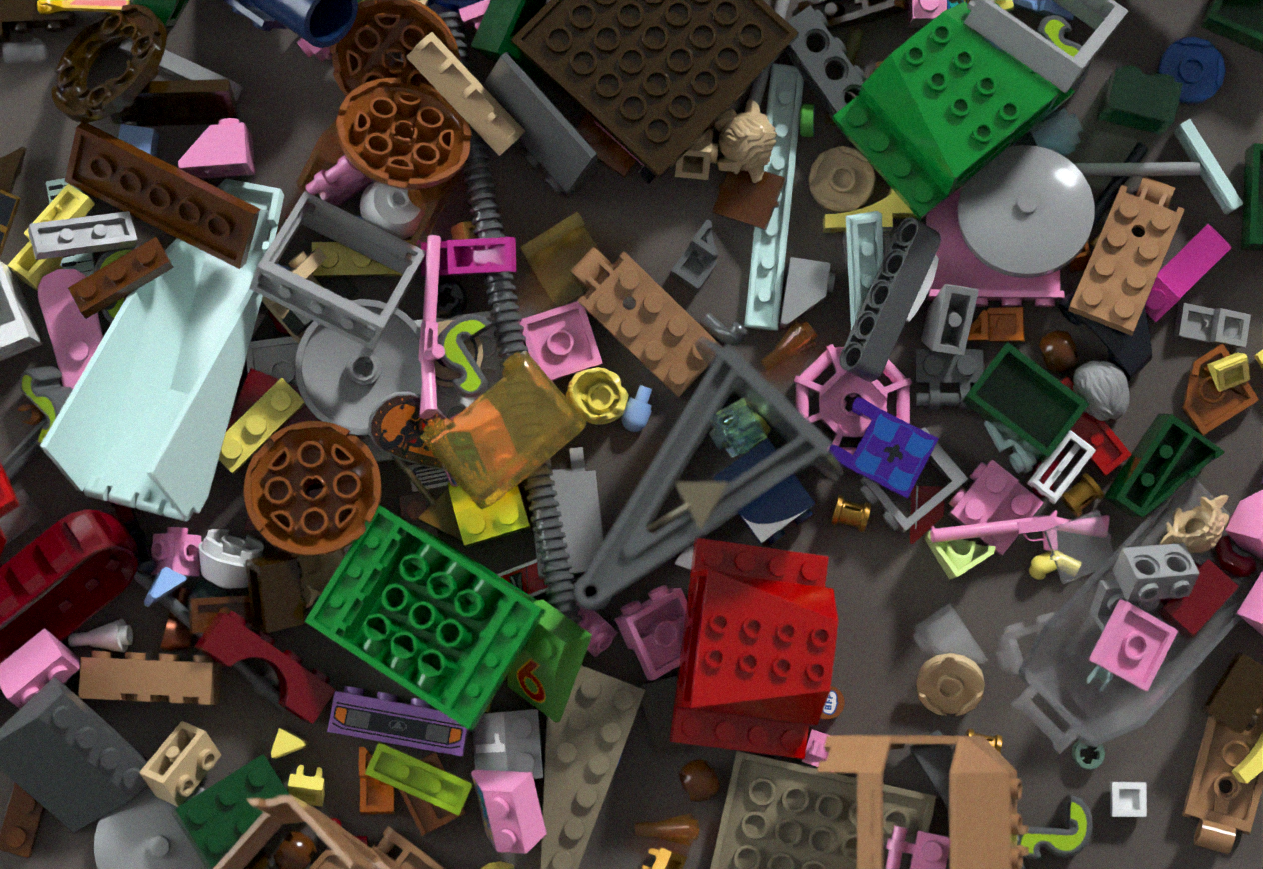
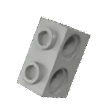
M1185 543L1122 548L1113 568V573L1127 602L1190 596L1200 574Z

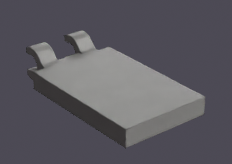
M583 447L569 448L571 468L553 470V475L550 476L551 480L555 481V485L552 488L557 491V496L555 497V501H559L557 511H560L562 515L559 517V522H563L564 525L561 528V532H565L566 535L563 538V542L568 545L565 552L570 555L567 562L572 565L569 572L574 576L585 574L603 545L596 471H585ZM548 454V455L546 456V458L549 459V460H550V454ZM535 542L539 579H546V575L541 572L544 569V564L539 562L542 554L537 552L540 544Z

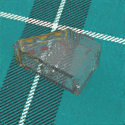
M950 603L913 626L917 632L913 635V638L923 652L929 650L931 655L935 656L947 653L959 654L971 659L976 664H983L988 661Z

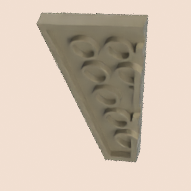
M582 665L561 721L556 723L547 716L543 821L547 834L542 838L541 869L579 868L645 693V689Z

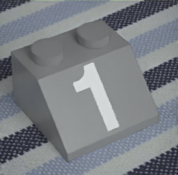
M539 710L483 713L472 731L475 770L532 772L534 779L543 778L544 768Z

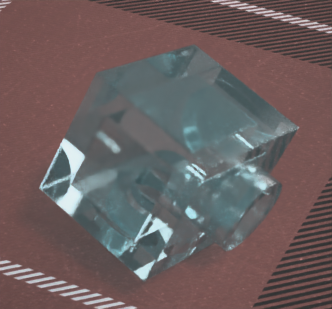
M1066 109L1047 116L1031 129L1038 147L1047 148L1062 156L1076 150L1075 144L1081 142L1077 134L1083 132L1076 114L1074 113L1069 116Z
M745 398L713 414L710 419L714 428L710 431V435L718 449L724 447L732 457L749 451L755 444L768 438L756 412Z

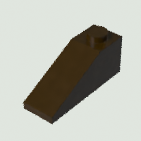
M805 0L798 3L800 12L810 5L814 10H819L828 22V27H826L828 31L880 20L910 10L908 0Z

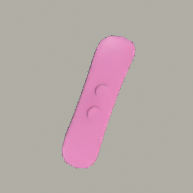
M57 269L42 277L38 285V300L51 339L57 365L62 373V385L74 389L102 341L103 334L98 312L85 319L68 289L70 286L86 278V276L76 269Z

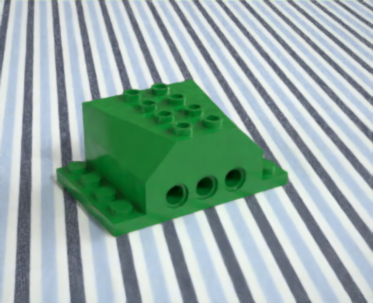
M966 2L943 11L892 52L861 85L859 95L833 115L832 118L919 220L1067 101L1075 92L1072 87L1067 93L1063 92L964 22L971 12L967 8L968 4Z
M378 505L372 522H365L366 531L352 543L305 622L468 730L473 731L546 610L533 603L538 600L447 542L424 529L404 521L386 508Z

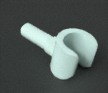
M1097 665L1087 677V683L1089 684L1094 677L1100 679L1102 686L1099 691L1101 692L1110 683L1113 674Z

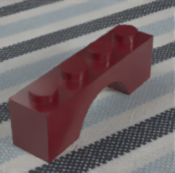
M230 611L229 614L217 613L195 647L222 666L230 667L236 662L250 657L263 660L274 670L278 678L280 688L278 705L303 722L314 724L336 690L328 685L330 678L314 668L310 672L302 667L300 664L303 660L287 649L284 653L273 646L276 641L264 632L258 630L255 634L245 626L248 622L233 611Z

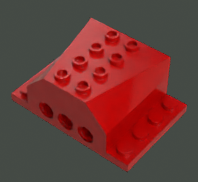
M695 538L670 742L805 759L809 725H818L831 690L838 615L834 589L825 587L829 556Z

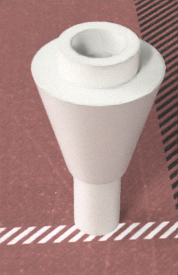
M124 619L105 624L89 632L71 633L68 636L70 647L90 645L91 647L118 652H126L128 645H131L133 642L132 628L126 624Z

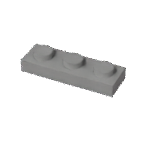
M129 211L31 223L28 227V234L36 260L136 247L138 240Z

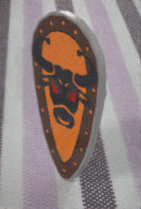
M410 391L395 392L384 397L373 408L369 417L368 432L373 443L381 451L398 459L425 467L444 469L427 429L449 418L438 408L437 413L432 418H420L421 395Z

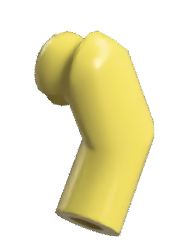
M1049 550L1032 559L1029 573L1037 580L1044 579L1047 573L1054 570H1060L1074 577L1081 562L1059 551Z

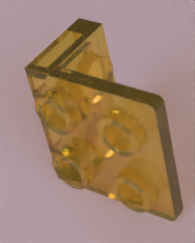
M578 212L520 247L522 255L556 308L564 306L588 291L570 273V270L592 247L596 248L599 252L600 250L586 230L585 222Z

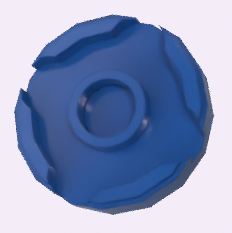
M1198 37L1181 38L1171 44L1160 57L1157 68L1159 83L1165 93L1175 101L1185 104L1202 103L1211 98L1223 84L1226 69L1221 53L1208 40Z

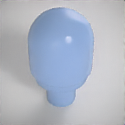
M640 385L635 399L630 397L626 403L624 413L621 416V422L628 431L638 432L647 425L652 412L650 410L652 405L648 404L652 389Z

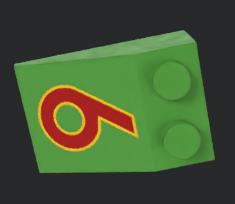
M542 599L533 603L546 610L508 672L507 682L510 689L557 723L561 721L592 635Z

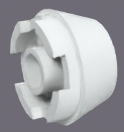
M373 181L366 187L361 196L360 212L364 221L400 239H406L414 235L423 225L426 217V203L419 189H399Z
M227 529L208 530L206 538L198 546L202 576L222 588L248 587L245 560L263 556L264 544L250 535H246L245 540L236 536H229L230 530Z

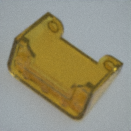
M523 351L521 354L520 352L514 353L503 363L505 368L502 371V375L504 377L452 420L449 418L441 420L440 417H437L424 427V433L419 436L468 499L479 509H485L497 502L576 437L586 426V421L526 351Z

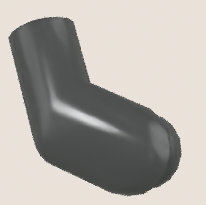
M710 312L699 323L716 341L732 346L741 344V340L747 335V330L740 323L735 322L728 329Z

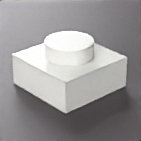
M1110 782V816L1147 817L1146 782Z

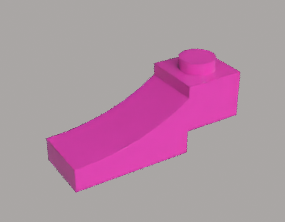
M1209 223L1160 269L1145 304L1146 313L1155 322L1173 307L1232 248Z
M516 238L459 239L441 242L439 277L516 272ZM422 242L421 249L426 252L427 242ZM426 254L421 263V276L425 277Z

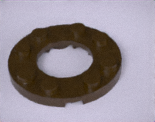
M130 4L122 6V12L120 13L116 12L109 15L106 12L87 25L67 47L55 69V73L58 74L57 84L51 87V95L56 107L69 119L76 122L90 123L108 117L121 108L126 109L135 102L137 95L144 87L157 77L159 73L158 66L166 47L167 35L163 22L149 8ZM118 41H133L131 53L134 56L132 62L127 60L126 71L120 77L112 78L113 84L109 86L101 84L92 90L88 89L87 75L97 57Z

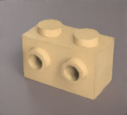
M181 721L139 773L156 797L179 807L192 794L197 785L222 755L206 731Z

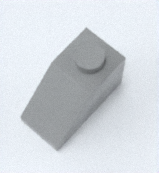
M790 258L781 310L780 328L790 326L824 301L826 292H833L835 273L830 272L831 263Z
M944 284L928 308L921 341L932 351L964 355L979 290Z

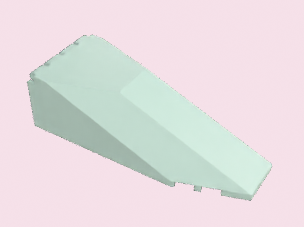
M225 179L217 187L261 209L248 258L242 268L238 269L177 238L165 250L174 268L128 294L40 445L77 491L82 492L84 489V494L87 497L103 501L109 500L111 503L131 508L136 507L139 510L159 515L164 514L167 517L188 521L193 512L199 514L210 492L263 295L250 290L249 287L258 264L276 237L284 198L280 188Z

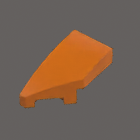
M1002 307L989 308L987 311L983 310L979 317L971 324L967 342H1025L1024 308Z
M359 747L360 814H395V787L365 774L372 755L365 747Z

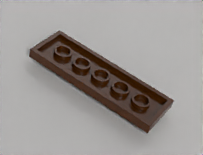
M86 122L80 123L76 127L64 182L124 212L129 211L130 215L238 269L246 264L261 209Z

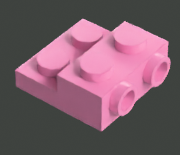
M994 460L989 461L987 465L981 461L969 476L973 483L966 491L960 488L948 503L953 507L948 515L962 526L1033 517L1044 502L1022 486L1017 478ZM1019 533L978 538L986 545L995 546V552L1002 556Z
M667 585L650 591L648 593L650 599L642 604L637 600L624 605L620 609L622 615L615 618L628 649H634L648 680H655L680 664L687 600L681 588L668 589Z

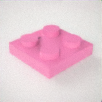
M578 301L523 318L519 322L524 327L522 334L526 337L525 343L528 347V353L539 385L603 365L586 310Z
M1119 599L1089 661L1137 688L1148 692L1178 630L1133 604Z

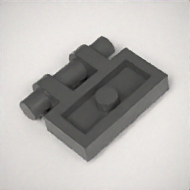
M916 349L915 384H928V393H916V406H929L930 410H940V406H959L960 410H970V407L963 403L962 400L970 391V384H975L983 374V349H965L964 355L937 352L931 349ZM940 384H958L959 393H940Z

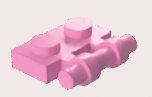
M345 155L337 160L338 163L329 170H321L314 175V180L306 185L308 193L314 196L319 193L322 200L340 206L374 181L357 170Z
M894 825L892 839L888 838L886 849H889L885 869H899L903 853L912 854L909 869H946L950 837L917 830L914 843L905 842L908 828Z

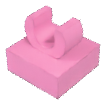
M483 0L459 9L464 29L475 26L477 32L491 0Z
M811 729L807 740L805 759H801V762L818 767L820 761H827L829 752H825L824 745L827 736L831 735Z

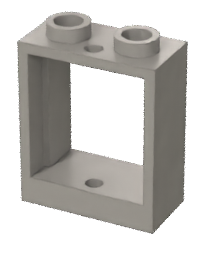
M925 427L921 429V430H923V431L929 433L928 430H927ZM938 442L928 460L949 484L907 519L878 484L865 477L860 480L863 485L860 491L872 505L877 502L885 511L881 516L894 531L899 528L902 533L905 532L968 480Z

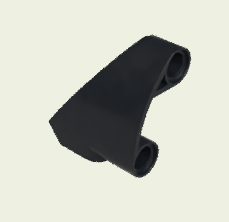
M1077 285L1058 304L1060 312L1072 324L1080 326L1084 323L1108 348V361L1119 367L1126 375L1127 380L1131 381L1153 358L1145 306L1131 336L1068 311L1078 288Z

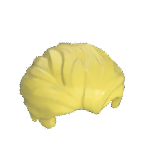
M596 367L583 370L573 376L568 384L566 399L567 405L578 419L600 425L613 422L623 415L628 401V393L621 386L620 377L616 373L605 368Z

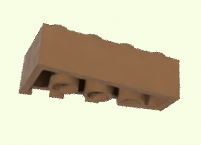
M91 651V657H81L79 698L198 703L205 705L220 704L222 665L213 663V659L209 656L193 655V662H180V655L159 654L158 661L145 660L146 653L125 652V659L111 658L112 652Z

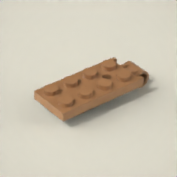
M1146 176L1143 177L1136 196L1126 193L1128 187L1121 185L1068 310L1131 336L1134 333L1185 210L1181 207H1178L1176 212L1168 209L1176 189L1175 187ZM1140 227L1144 230L1145 234L1142 237H1136L1133 235L1132 230Z
M592 247L570 270V273L588 289L584 296L581 295L578 298V303L676 397L679 398L708 367L697 351L695 342L700 337H705L723 349L697 321L624 251L612 265L601 252ZM626 297H632L635 300V306L631 310H627L623 306V301Z
M1263 700L1256 710L1259 714L1256 723L1249 731L1244 730L1242 734L1232 732L1208 716L1182 811V816L1189 818L1192 816L1200 819L1194 835V845L1229 854L1235 841L1236 829L1240 830V833L1249 835L1251 833L1263 789V771L1248 783L1239 782L1231 771L1250 753L1263 732ZM1223 780H1228L1231 783V790L1227 793H1223L1219 788L1220 782Z

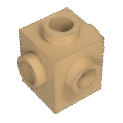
M708 129L676 162L675 177L708 180L710 163L717 164L719 144L712 143L713 130Z

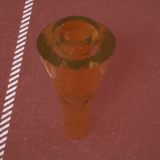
M796 319L776 346L777 348L761 360V364L769 372L784 359H789L817 346L814 339L818 337V334L807 321L801 324Z
M687 813L660 820L657 823H636L635 835L657 836L659 839L691 847L693 840H698L699 821L698 819H693L692 813Z

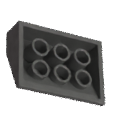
M505 52L499 58L483 87L525 130L512 145L518 142L526 151L523 154L525 160L535 170L540 167L548 175L545 181L557 195L563 192L569 198L598 172L597 153Z
M56 677L52 678L0 728V770L73 832L80 830L132 800L147 785L139 772L147 764L148 759Z

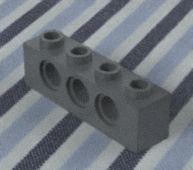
M810 5L787 21L799 32V36L785 52L832 119L833 115L847 105L844 100L845 93L851 92L857 97L861 85L866 81V77L857 65L853 66L846 57L847 49L842 41L837 37L833 38L826 28L828 27V22L825 16L819 10H814ZM808 37H813L819 41L820 51L818 53L811 52L807 48L806 39ZM826 65H833L838 69V80H831L827 77L825 73ZM837 126V128H838L839 131L842 133V135L844 136V138L846 139V141L849 143V142H850L849 138H848V137L842 132V130Z

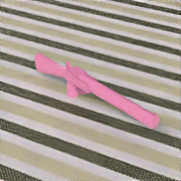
M436 235L427 236L423 321L421 323L418 353L422 374L419 417L423 419L432 418L437 413L435 360L443 357L445 354L444 347L437 344L438 322H436L441 237Z
M1054 510L1050 515L1033 516L1023 519L938 529L931 526L930 537L931 541L936 543L1023 533V536L1029 541L1043 540V550H1056V531L1105 538L1109 526V516L1103 515L1073 520L1057 517L1058 511ZM1042 531L1043 538L1029 539L1026 533Z

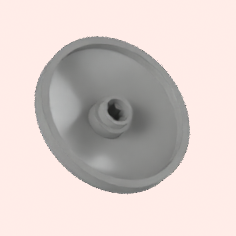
M1030 145L1009 147L962 186L957 210L961 235L974 256L983 264L999 273L1019 278L1045 276L1062 269L1072 262L1088 241L1095 214L1093 195L1082 172L1061 154L1047 148Z
M370 299L350 300L379 316L387 304ZM397 308L373 351L313 321L301 338L295 359L296 381L307 407L320 421L342 426L350 430L349 434H354L355 436H370L368 432L369 417L373 408L384 397L395 392L404 391L421 395V362L418 360L420 328L407 314Z
M148 785L132 800L99 819L94 838V855L98 869H206L172 814L178 806L156 797ZM197 785L184 803L205 789Z

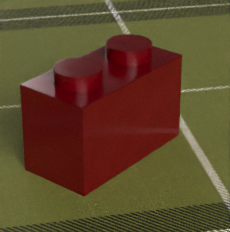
M1209 559L1200 565L1196 561L1194 562L1200 574L1190 596L1161 599L1160 602L1163 606L1157 611L1187 640L1202 628L1239 587Z

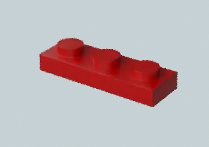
M1068 376L1060 381L1073 391L1074 384ZM1083 412L1070 429L1096 449L1090 461L1103 476L1109 474L1132 455L1105 421H1100L1089 413Z

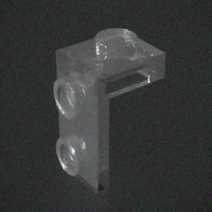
M1055 611L1035 617L1037 624L1024 627L1023 622L1003 627L1005 634L996 636L1001 649L996 651V655L1002 671L1008 670L1009 675H1016L1027 671L1016 638L1067 622L1065 615L1056 617Z

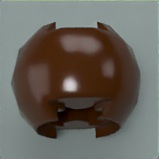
M1052 331L1045 335L1038 345L1042 350L1043 360L1051 372L1061 373L1068 371L1075 366L1079 359L1075 351L1077 350L1076 345L1067 331Z
M696 759L689 761L679 772L681 784L685 793L688 792L691 801H707L714 797L720 789L717 775L713 768L710 769L709 761Z
M290 832L280 844L275 854H273V858L279 869H305L317 850L313 840L308 835L302 832Z

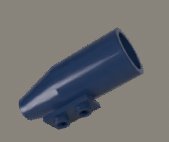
M224 0L232 6L234 13L253 20L252 25L268 32L272 28H288L318 48L330 47L344 38L353 26L358 11V0Z

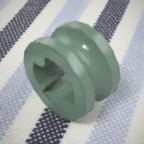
M1083 738L1074 744L1072 757L1078 766L1085 769H1094L1102 764L1105 758V751L1100 742L1091 738ZM1089 744H1092L1094 746L1092 751H1097V756L1095 759L1090 758L1088 763H1084L1082 760L1085 757L1080 756L1081 749H1087Z

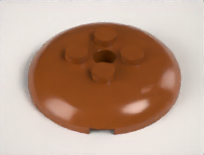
M362 0L358 3L357 16L349 32L339 42L330 46V54H332L335 70L333 75L346 97L360 85L382 78H401L400 83L420 86L422 82L434 87L406 56L423 38L433 32L460 61L456 40L442 18L421 2L416 0ZM392 52H401L403 61L397 60Z
M382 78L362 84L350 92L339 108L336 120V134L346 158L357 170L367 177L394 188L408 190L426 189L448 181L466 163L470 152L471 139L469 123L436 88L422 82L420 86L400 83L401 78Z
M323 421L299 422L274 433L258 453L254 454L245 475L244 500L247 512L254 526L271 544L283 551L296 555L320 556L334 553L347 547L366 531L365 522H372L380 504L382 492L381 475L371 450L357 436L349 434L350 430L337 424ZM320 484L323 486V489L314 499L306 496V490L309 486Z

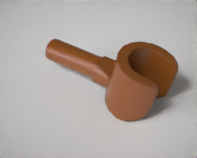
M22 404L19 406L18 411L23 412L30 409L32 411L31 418L21 421L22 423L36 425L42 420L44 414L35 405Z

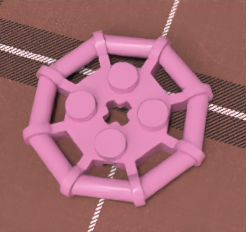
M831 344L826 346V351L800 376H795L793 381L796 384L795 408L812 424L822 420L835 434L831 445L839 446L842 437L862 438L871 420L853 413L852 410L848 412L845 409L847 402L844 398L848 395L851 398L859 396L887 412V394L897 391L896 417L910 424V385L913 383L911 378H906L889 359L883 373L894 384L884 387L878 379L868 382L841 368L840 355L844 347H834ZM833 364L836 373L823 386L813 382L829 365ZM809 390L819 393V413L809 417ZM841 447L852 455L857 447Z

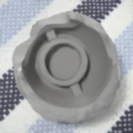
M1089 361L1075 370L1073 392L1089 403L1084 412L1089 413L1100 421H1105L1109 418L1119 419L1124 416L1129 406L1130 393L1127 377L1119 367L1107 361Z

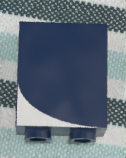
M766 438L715 475L712 481L731 483L777 452L770 440ZM792 473L736 512L753 533L758 544L760 545L766 541L770 546L786 534L782 529L792 521L799 525L813 515L809 508L816 503L795 474Z

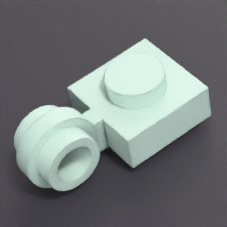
M984 422L999 453L1012 447L1013 454L1009 455V460L1017 473L1031 471L1033 469L1032 466L1037 464L1035 456L990 422Z

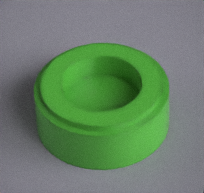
M803 103L800 108V135L802 137H814L815 104Z

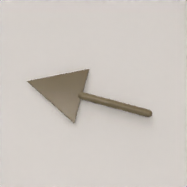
M392 456L430 504L417 520L463 542L449 489L447 488L435 500L403 460Z
M676 482L675 484L686 504L646 527V530L652 533L690 510L698 527L702 530L729 482Z

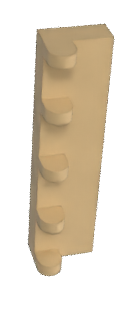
M433 32L423 38L406 56L499 156L525 132Z

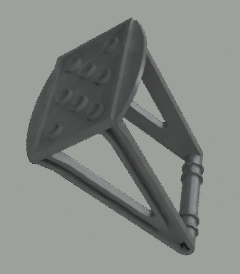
M700 337L695 342L697 351L710 369L584 576L575 584V600L583 608L591 610L604 608L612 598L693 545L695 538H703L736 516L738 509L790 474L794 473L797 475L807 467L812 466L833 480H839L843 476L842 467L828 449L832 442L729 344L722 349L719 345L705 337ZM735 393L741 397L789 443L729 483L702 530L698 527L690 510L656 533H649L646 530V527L653 523L675 487V483L678 482L731 394ZM593 587H597L598 594L591 599L589 592Z

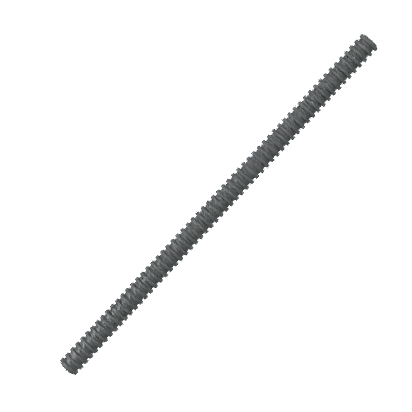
M456 12L438 14L447 24L456 40L461 63L470 71L471 64L467 63L469 54L465 53L467 45L463 43L465 35L461 33L463 25L459 23L461 21L460 14ZM470 126V152L461 172L466 176L463 182L468 186L465 192L466 195L470 196L467 202L468 205L472 206L469 212L470 215L474 216L471 220L472 225L476 226L473 232L474 235L478 236V239L505 237L504 234H501L504 227L499 223L502 217L501 214L497 213L500 207L499 204L495 203L498 197L497 194L493 193L496 187L495 184L491 183L493 174L489 173L491 164L487 163L489 154L485 153L487 144L483 143L484 139ZM509 272L482 274L486 276L484 285L488 286L486 296L490 297V300H488V306L492 307L490 316L494 317L492 326L496 327L494 336L498 337L496 346L500 347L498 357L503 360L500 362V367L505 370L502 372V377L507 380L504 383V387L509 390L506 393V397L511 400L508 407L513 410L510 417L515 420L512 427L517 429L514 437L516 440H519V444L516 447L518 450H521V454L518 457L519 460H523V464L520 467L521 470L525 471L523 480L527 481L528 484L525 486V491H529L530 494L527 496V501L532 504L529 507V511L534 514L531 517V522L536 524L533 532L538 534L535 542L540 544L537 552L542 554L539 562L544 564V569L541 572L546 575V579L543 582L544 585H548V590L545 591L546 595H550L551 599L548 601V604L576 624H579L583 619L582 616H578V611L581 609L575 602L573 592L575 585L571 582L574 579V575L569 572L572 565L567 562L570 555L565 552L568 545L563 542V538L566 537L565 532H561V528L564 526L563 522H559V517L562 515L560 511H557L559 501H555L557 491L552 488L555 485V481L550 478L553 475V470L548 468L551 465V460L546 458L549 450L544 448L547 440L542 438L545 431L543 428H540V424L543 421L542 418H538V414L541 411L540 408L536 407L539 401L537 397H534V394L537 391L535 387H532L534 377H530L532 367L528 366L530 362V357L526 356L528 347L523 344L526 342V337L521 334L524 331V327L519 324L522 321V316L517 314L520 311V307L515 304L518 297L513 294L516 290L515 285L511 284L514 277Z

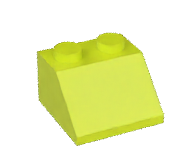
M515 474L494 485L452 486L450 482H447L454 513L465 547L531 528Z

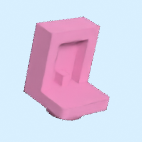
M580 606L581 610L578 611V616H582L583 621L578 625L592 635L587 650L594 657H597L611 645L618 632L595 610L585 609Z

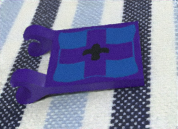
M857 397L852 405L853 413L871 420L864 436L853 455L837 445H831L829 450L840 466L908 499L939 438L887 413L867 400Z

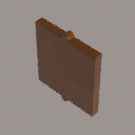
M740 170L738 174L728 171L724 182L719 185L720 193L712 212L767 230L774 208L779 206L777 200L785 178L764 171L762 179L757 183H753L748 171Z

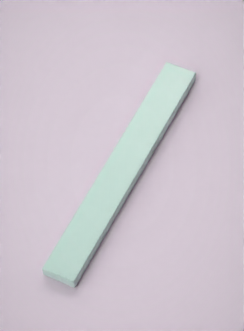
M772 63L766 116L769 119V123L776 129L777 135L775 140L777 142L771 151L770 162L764 166V171L784 177L785 182L777 200L779 206L774 208L767 230L754 228L744 328L778 331L804 78L797 68L792 65Z

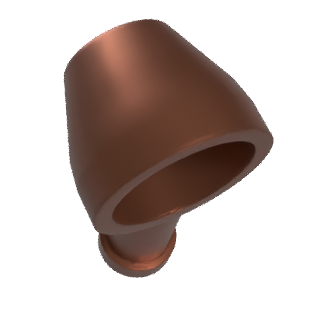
M179 587L173 591L174 597L185 606L190 590ZM169 612L160 649L169 651L188 649L193 633H190V629L171 612Z

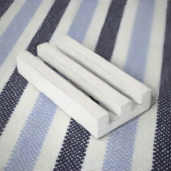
M1069 430L1057 448L1040 465L1027 484L1036 488L1042 496L1045 495L1051 503L1055 504L1096 449ZM1069 440L1073 441L1075 444L1045 483L1042 484L1039 479ZM1082 448L1086 451L1056 491H1051L1049 488L1078 450Z

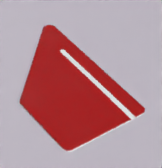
M914 486L911 492L910 515L944 487ZM944 499L910 527V544H914L931 526L944 516Z

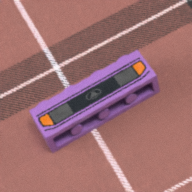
M344 686L343 692L335 691L327 732L464 756L468 729L438 709L430 708L431 705L422 699L411 698L410 704L397 702L398 695L378 692L377 698L363 696L365 689Z

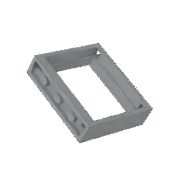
M971 0L967 5L971 12L964 23L1067 93L1113 35L1128 13V10L1114 0H1053L1096 30L1074 58L996 5L995 2L997 0Z
M304 191L258 264L249 289L374 351L417 275L426 251ZM301 224L403 274L380 316L277 265Z

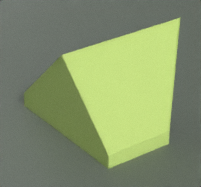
M930 531L926 532L924 538L949 580L960 576L994 554L996 548L991 545H978L974 541L963 539L933 543Z

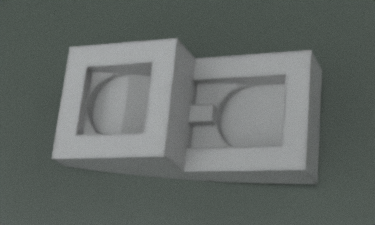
M1188 303L1178 304L1173 337L1217 345L1223 343L1224 346L1246 348L1251 315L1222 308L1211 309Z

